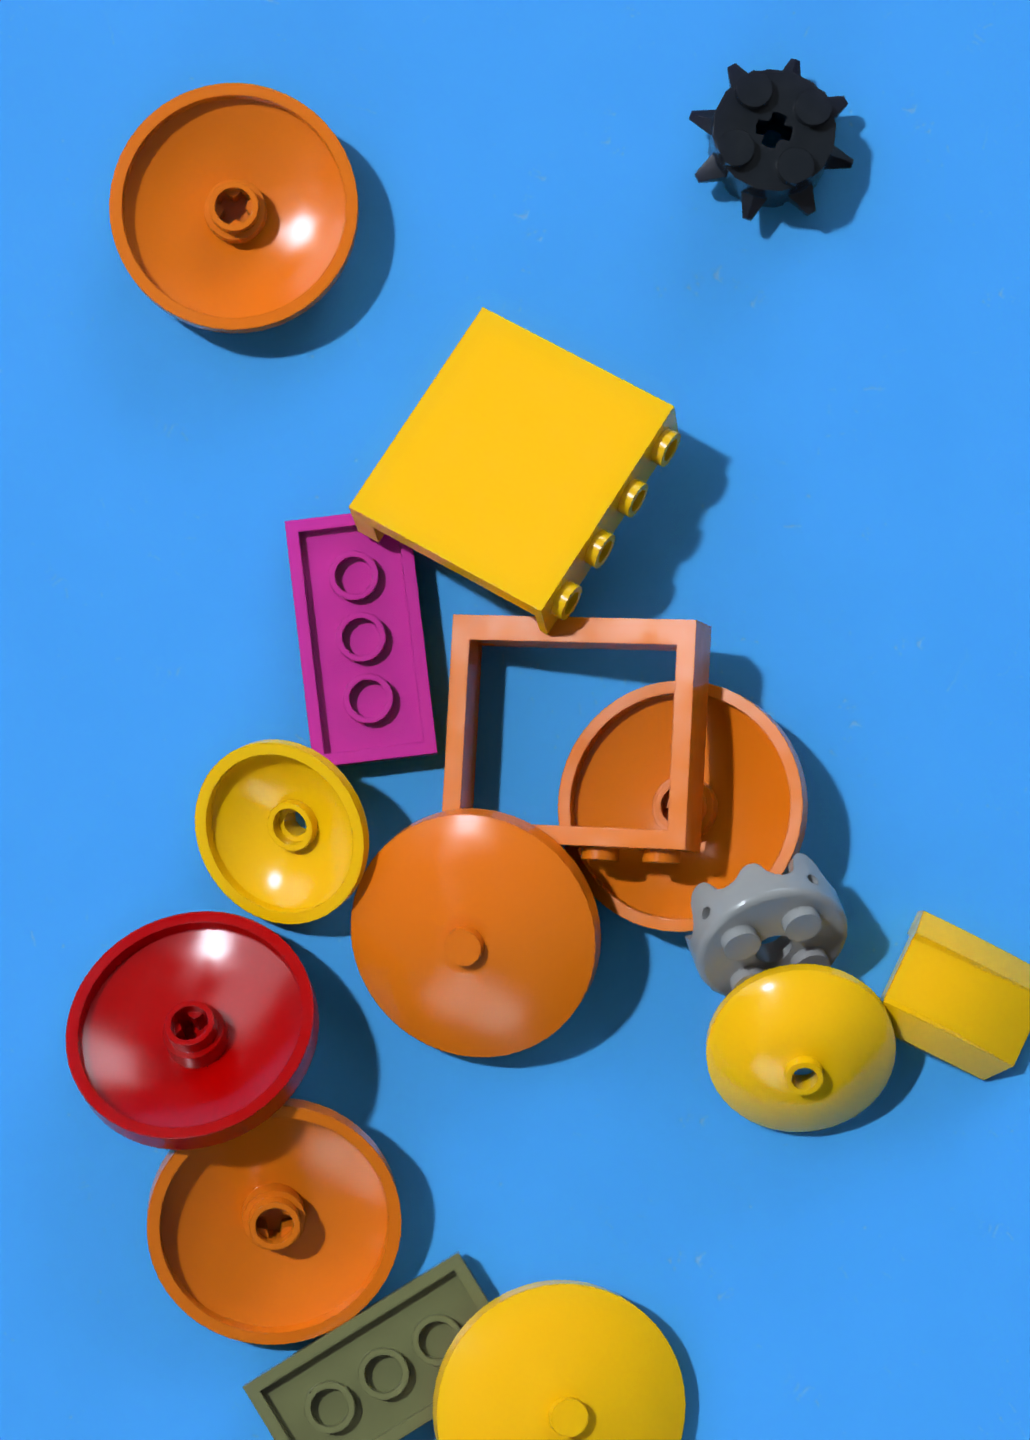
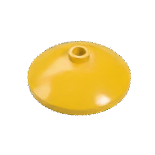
M279 739L255 741L243 745L223 757L211 769L201 786L195 808V833L201 857L217 886L243 910L274 923H308L320 919L337 909L356 890L366 869L369 854L367 819L361 801L345 775L326 757L307 746L292 741ZM296 812L303 817L306 829L297 823Z
M805 963L778 966L757 973L734 988L720 1003L710 1021L706 1037L708 1071L722 1099L734 1111L749 1121L763 1127L785 1132L823 1130L844 1123L864 1111L874 1102L886 1086L891 1076L896 1056L893 1024L880 998L871 988L856 977L842 970L818 964ZM801 1068L813 1070V1072L806 1075L794 1074L795 1071Z

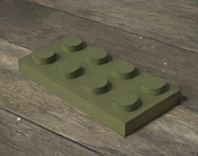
M457 1251L359 1312L339 1327L322 1335L245 1383L243 1389L274 1440H399L433 1419V1395L443 1358L461 1328L477 1311L490 1301L460 1252Z

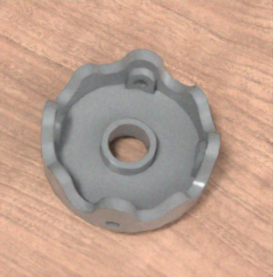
M796 853L788 864L789 874H774L765 870L759 864L752 863L744 866L737 878L723 889H717L705 882L695 887L691 896L693 933L685 936V940L701 979L713 991L727 996L745 980L767 969L789 964L805 963L830 967L839 956L847 938V918L835 888L829 884L817 865L807 855ZM780 935L773 942L761 944L763 940L769 937Z

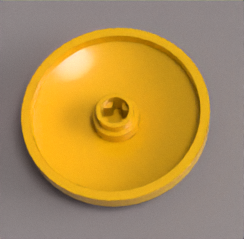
M547 1280L523 1285L500 1295L482 1307L466 1322L455 1336L441 1363L435 1383L432 1414L436 1440H681L685 1423L686 1401L684 1383L676 1356L663 1333L645 1313L622 1296L601 1286L575 1280Z

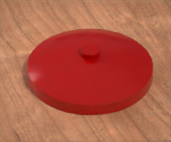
M200 911L176 914L156 920L131 932L105 952L90 969L76 992L67 1020L65 1036L68 1065L79 1091L92 1111L118 1134L137 1143L160 1149L188 1150L210 1147L237 1138L256 1128L278 1111L293 1095L302 1082L315 1053L319 1032V1011L313 986L303 964L289 944L278 934L254 920L225 912Z

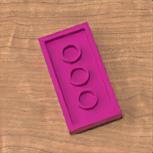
M351 513L285 521L311 749L326 757L336 767L438 754L414 550L384 534L380 542H377L358 532Z

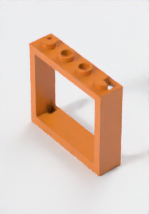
M453 614L442 811L473 808L482 646L676 651L667 830L559 825L534 826L548 834L562 847L581 848L582 860L619 861V850L643 851L642 862L680 864V852L700 853L711 626L698 620L568 617L565 620L558 618L547 635L539 630L536 616Z

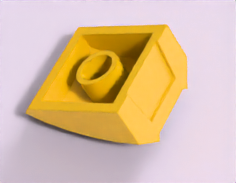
M924 910L918 911L907 933L909 938L880 997L890 1015L895 1038L981 1080H986L1014 1067L1030 1033V964Z

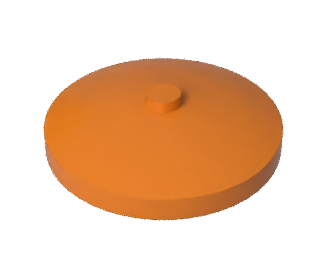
M220 83L193 89L171 99L150 114L136 129L124 147L114 171L110 189L109 215L114 242L124 266L137 286L155 305L174 318L200 329L230 334L250 333L270 329L293 320L319 302L332 288L344 270L354 247L358 229L359 200L353 170L344 148L333 131L314 111L291 96L268 87L246 83Z
M675 681L659 682L633 690L605 707L587 725L574 744L562 773L558 795L559 826L667 830ZM709 683L700 853L680 852V864L642 862L643 851L619 850V861H593L581 859V848H564L584 874L593 896L618 916L651 929L669 932H693L691 896L698 884L705 882L717 889H723L737 878L744 866L752 863L759 864L765 870L774 874L785 875L789 873L788 864L793 856L800 852L808 814L807 787L798 755L782 728L762 708L731 690Z
M479 808L447 810L424 817L404 828L376 854L366 868L357 887L351 912V940L355 961L360 975L377 1005L396 1025L412 1037L426 1045L455 1055L468 1057L505 1056L528 1049L547 1039L563 1026L585 998L598 967L601 949L600 919L592 890L584 874L566 850L541 829L525 820L494 810Z
M289 1098L270 1118L237 1138L210 1147L169 1150L155 1175L150 1190L147 1207L148 1248L154 1269L166 1292L188 1316L200 1325L222 1336L246 1343L261 1345L297 1343L326 1334L356 1316L379 1292L393 1267L399 1248L402 1220L400 1201L389 1164L374 1141L359 1126L330 1108L302 1099Z

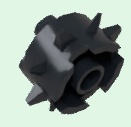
M790 59L783 70H753L749 73L736 63L727 67L729 89L725 92L717 109L691 111L689 117L690 121L710 134L709 158L694 174L698 183L722 181L725 184L724 188L730 195L742 200V218L751 221L761 207L776 208L783 206L784 202L788 201L806 216L814 213L816 208L813 188L816 187L824 170L851 168L854 159L834 146L835 119L847 107V100L844 96L827 97L826 93L818 89L813 82L801 76L800 61L797 59ZM767 130H773L781 134L780 139L785 140H779L775 148H768L762 144L764 135L761 134H765Z

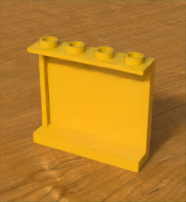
M482 307L349 505V509L358 532L377 542H380L384 534L390 536L535 615L539 630L548 635L558 618L565 620L574 611L582 593V587L579 585L590 568L598 569L607 560L615 542V535L613 533L625 515L629 518L633 517L641 507L648 491V484L646 482L656 466L665 467L674 456L681 439V434L678 432L675 407Z

